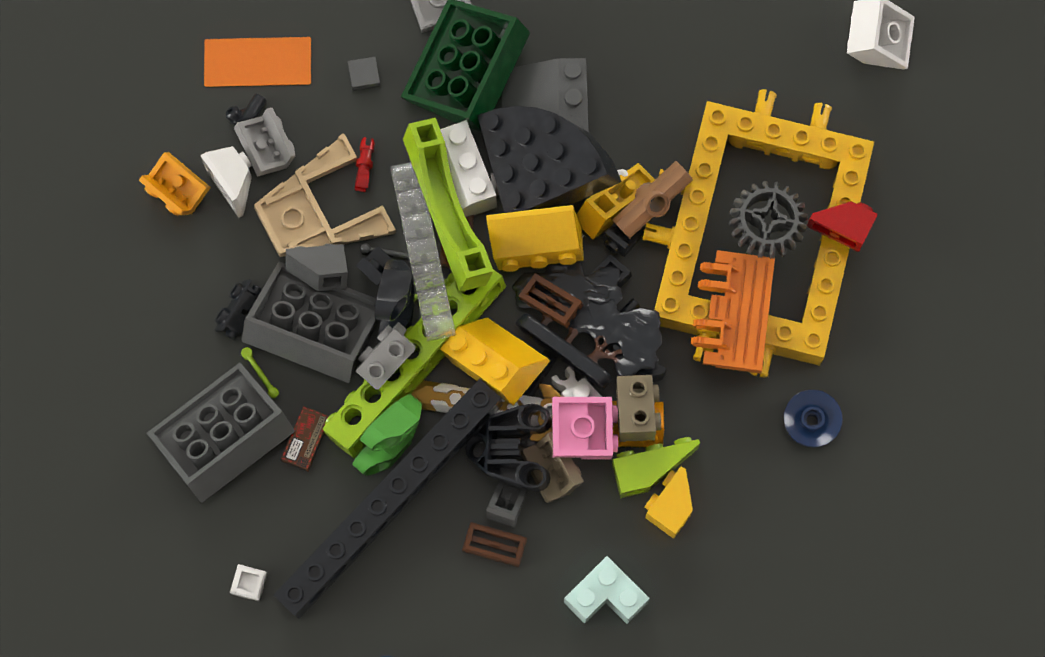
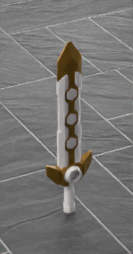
M423 380L412 392V395L422 402L423 410L447 413L470 388ZM539 384L544 399L522 395L514 406L502 399L503 405L495 414L521 405L538 404L548 410L552 416V398L561 397V395L551 385ZM536 412L532 415L531 425L538 427L544 423L545 415L543 412ZM552 425L545 433L533 434L530 440L539 442L547 433L552 432Z

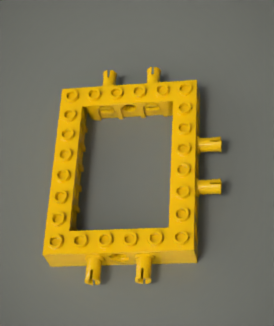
M761 89L758 92L755 112L707 101L689 170V175L693 181L681 191L683 198L676 226H672L671 229L647 222L642 240L668 245L667 248L669 249L654 309L659 312L660 326L697 336L719 339L720 332L699 330L693 326V320L708 319L710 300L690 296L688 293L727 137L729 143L736 148L742 149V147L764 151L765 155L770 156V153L792 158L793 162L801 160L820 165L819 168L832 169L840 162L832 188L834 189L828 208L851 201L856 204L861 202L874 141L827 130L830 112L832 111V107L828 104H825L822 115L820 113L823 103L814 104L810 126L771 117L777 95L775 92L770 91L768 99L765 101L766 89ZM660 169L659 176H660L665 170ZM821 234V244L814 263L815 270L807 292L809 295L801 317L802 323L768 315L763 366L760 377H768L772 354L818 366L821 365L827 348L849 247ZM696 347L693 359L700 362L703 351L713 352L714 349ZM750 372V374L757 376V373Z

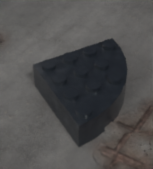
M512 106L497 108L477 115L504 213L568 206L622 182L613 160L595 138L586 130L556 113L537 107Z

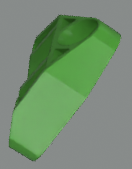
M408 394L397 400L380 415L361 436L360 441L366 446L355 458L352 465L366 476L391 468L412 443L420 420L422 402L412 394Z

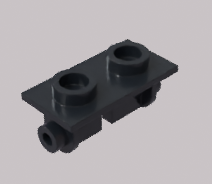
M250 279L242 281V283L238 282L229 295L232 298L227 308L223 307L216 317L215 322L218 325L214 331L219 332L225 329L227 330L225 335L232 340H235L237 336L240 337L246 318L241 312L243 309L247 312L250 311L262 289L256 285L250 288L249 285L252 281Z

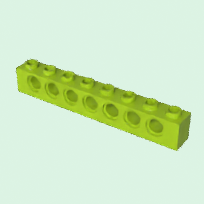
M493 269L487 285L478 287L470 295L464 294L465 291L459 292L455 280L452 284H447L442 289L437 301L433 305L427 306L422 312L421 319L414 326L407 328L404 334L416 346L415 351H418L419 355L414 359H406L394 372L400 373L398 379L394 381L387 380L379 389H375L364 379L363 384L346 397L344 405L339 411L332 413L327 418L323 427L327 437L354 459L366 446L360 441L365 430L397 400L412 394L445 357L440 348L457 327L477 321L506 288L502 275ZM458 309L454 315L445 316L448 310ZM438 330L436 336L432 338L426 337L430 331ZM373 395H381L377 402L369 403V399ZM361 416V420L357 424H349L352 418Z

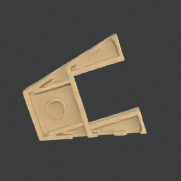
M344 133L329 147L326 146L308 164L296 170L295 174L284 183L281 182L254 204V209L279 257L286 256V249L298 246L314 247L325 244H348L395 234L396 229L383 205L331 229L312 194L308 183L356 162L357 156Z

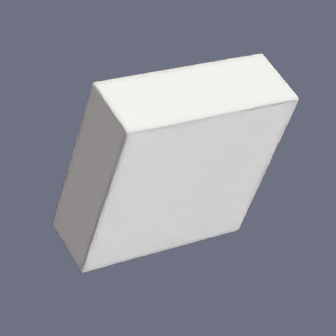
M238 564L230 594L260 601L268 573Z

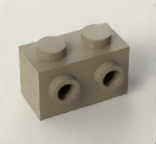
M652 375L617 376L616 399L619 442L655 440L656 430H661L660 412L655 413L654 402H659L658 384L653 385Z

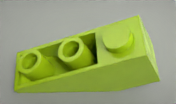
M684 437L675 440L674 445L663 447L662 444H654L646 447L645 452L634 454V451L630 450L617 454V458L612 461V467L620 498L649 492L671 470L676 469L698 449L700 445L699 439L691 440V437Z

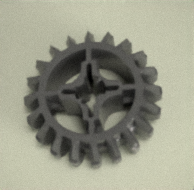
M763 181L761 189L755 183L750 187L751 193L743 189L740 194L742 199H734L733 204L735 208H731L729 215L734 217L729 220V226L736 228L732 231V237H741L738 241L739 247H743L746 244L749 245L747 249L748 254H751L754 249L758 250L757 256L759 258L763 257L764 252H768L770 259H774L776 251L781 257L786 256V248L794 251L796 249L795 242H802L804 236L801 233L806 232L808 228L803 223L808 219V214L802 212L805 204L801 202L796 203L799 198L798 193L789 196L790 187L786 186L781 191L778 189V181L774 183L773 188H769L767 181ZM768 201L767 206L762 209L754 208L753 211L748 210L750 206L757 202ZM777 203L786 209L791 219H787V215H783L778 211ZM769 210H771L770 217H772L771 224H769L768 230L766 231L765 228L767 223H765L764 221L766 216H768ZM746 221L759 229L760 237L750 231ZM789 231L779 239L769 240V236L773 232Z

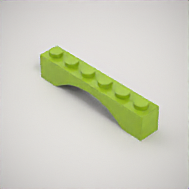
M436 118L409 123L403 137V142L458 290L462 292L486 286L493 273V268L484 245L471 229L459 203L450 173L445 141Z

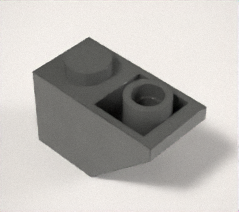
M325 244L314 247L298 246L286 249V270L315 290L347 289L348 271L343 244Z

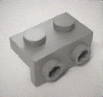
M273 108L266 109L260 117L237 122L234 130L257 177L287 169L295 157V149L293 143L288 140L283 130L282 121L276 116Z
M399 322L393 328L388 325L378 335L377 339L380 342L374 349L368 346L358 357L361 363L357 367L356 372L375 389H379L416 349V346L404 336L407 329Z

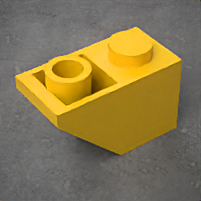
M682 466L677 472L673 470L669 472L662 482L665 489L659 496L654 493L644 507L648 510L645 518L673 539L693 511L686 469Z

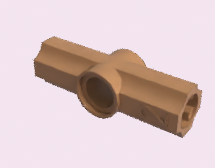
M675 161L652 183L642 184L636 191L635 199L612 219L613 222L630 239L653 217H661L666 214L670 208V201L693 181L692 177Z

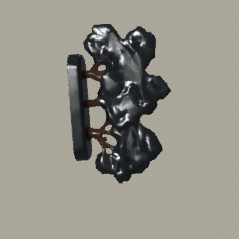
M576 261L572 265L548 264L544 267L546 270L544 273H536L581 300L584 306L581 310L578 309L576 317L569 321V334L565 339L546 327L548 323L554 321L546 315L542 314L543 319L539 322L531 315L523 314L517 320L516 325L529 338L544 349L552 352L558 359L602 390L611 382V376L603 367L597 364L598 359H613L615 370L619 376H634L641 369L655 368V364L658 361L655 352L662 345V334L659 331L661 324L659 312L645 308H636L627 312H620L617 309V304L623 298L622 290L617 286V282L620 280V268L599 267L591 275H584L582 261ZM524 272L512 286V289L516 291L515 299L518 307L532 308L520 300L519 294L535 272ZM535 285L536 289L540 290L541 292L560 302L569 309L572 306L570 303L566 302L565 300L561 299L560 297L556 296L555 294L551 293L550 291L546 290L540 285ZM529 294L530 297L534 298L543 305H549L548 303L544 302L543 300L539 299L533 294ZM553 307V311L564 317L565 314ZM585 332L594 338L595 350L591 354L586 356L571 345V342L578 333ZM603 337L605 342L599 345V338ZM611 343H618L621 346L620 349L611 353L608 349L605 352L602 351L604 347ZM623 353L624 357L619 360L615 357L617 354Z

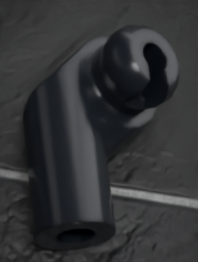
M254 94L246 108L239 110L237 106L230 107L226 111V118L230 120L232 125L256 118L267 100L259 94Z

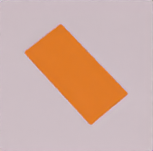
M310 37L205 39V87L311 84Z

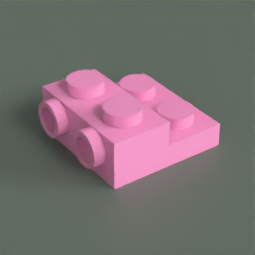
M612 397L552 398L553 458L611 459L613 452H618V435L613 434V423L618 421L617 405H612Z

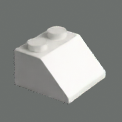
M889 0L854 1L847 54L864 64L902 70L908 69L915 17Z

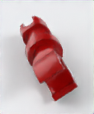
M363 137L360 143V158L356 160V167H358L354 188L356 191L366 192V188H368L369 170L373 168V161L371 160L375 145L373 138H371L369 146L365 144L366 137Z

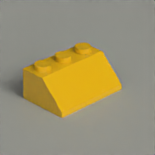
M573 205L486 215L493 259L498 270L513 272L522 267L544 268L548 264L557 263L572 265L576 261L584 260L582 228Z
M488 317L458 326L440 348L453 365L476 381L481 379L497 395L512 406L515 405L550 362L547 357Z

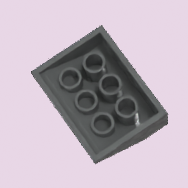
M559 58L514 67L502 91V108L512 106L537 107L556 113L589 132L586 58Z
M279 261L245 318L242 342L350 383L360 364L358 357L367 348L378 320H375L376 298L348 287L347 289L317 291L288 272L285 263Z
M239 362L148 431L147 434L197 499L203 503L289 437L295 430L281 409Z

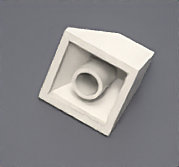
M233 146L205 152L201 155L208 175L238 218L244 215L252 179L249 167L252 166L251 162L243 151L238 154Z

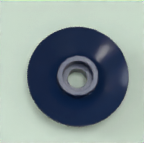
M820 390L799 392L790 399L784 411V425L787 433L794 441L806 447L814 448L829 444L836 438L842 427L843 418L839 404L832 396ZM807 417H815L817 424L809 425L806 420Z

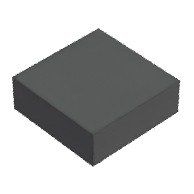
M376 56L348 61L352 90L380 86Z

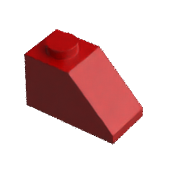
M851 201L812 213L807 226L859 252L878 214L873 212V209L864 203L858 202L856 204Z

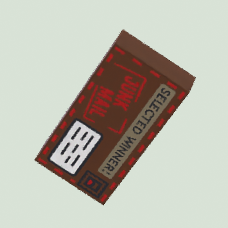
M303 406L294 426L295 432L290 435L281 461L309 472L324 436L323 427L329 416Z

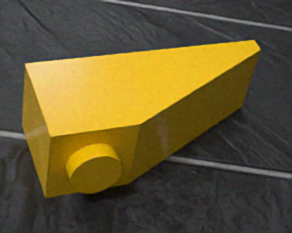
M639 163L627 170L628 176L620 175L621 183L586 199L576 214L581 228L592 239L598 237L606 228L609 229L614 224L612 219L635 199L636 191L642 184L652 183L656 180Z

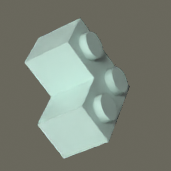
M606 556L564 598V603L584 623L606 603L628 624L648 604L650 598Z

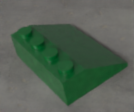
M447 0L401 98L455 123L467 120L469 128L481 131L477 115L494 110L531 32L517 17L458 0Z

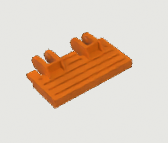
M717 250L715 263L703 262L700 264V270L704 273L726 276V282L707 279L698 281V288L701 290L724 293V296L711 294L708 319L699 318L693 320V326L699 330L720 332L719 339L702 336L691 337V344L693 346L717 350V352L704 351V365L753 373L762 372L775 258L770 259V257L765 256L759 258L757 255Z

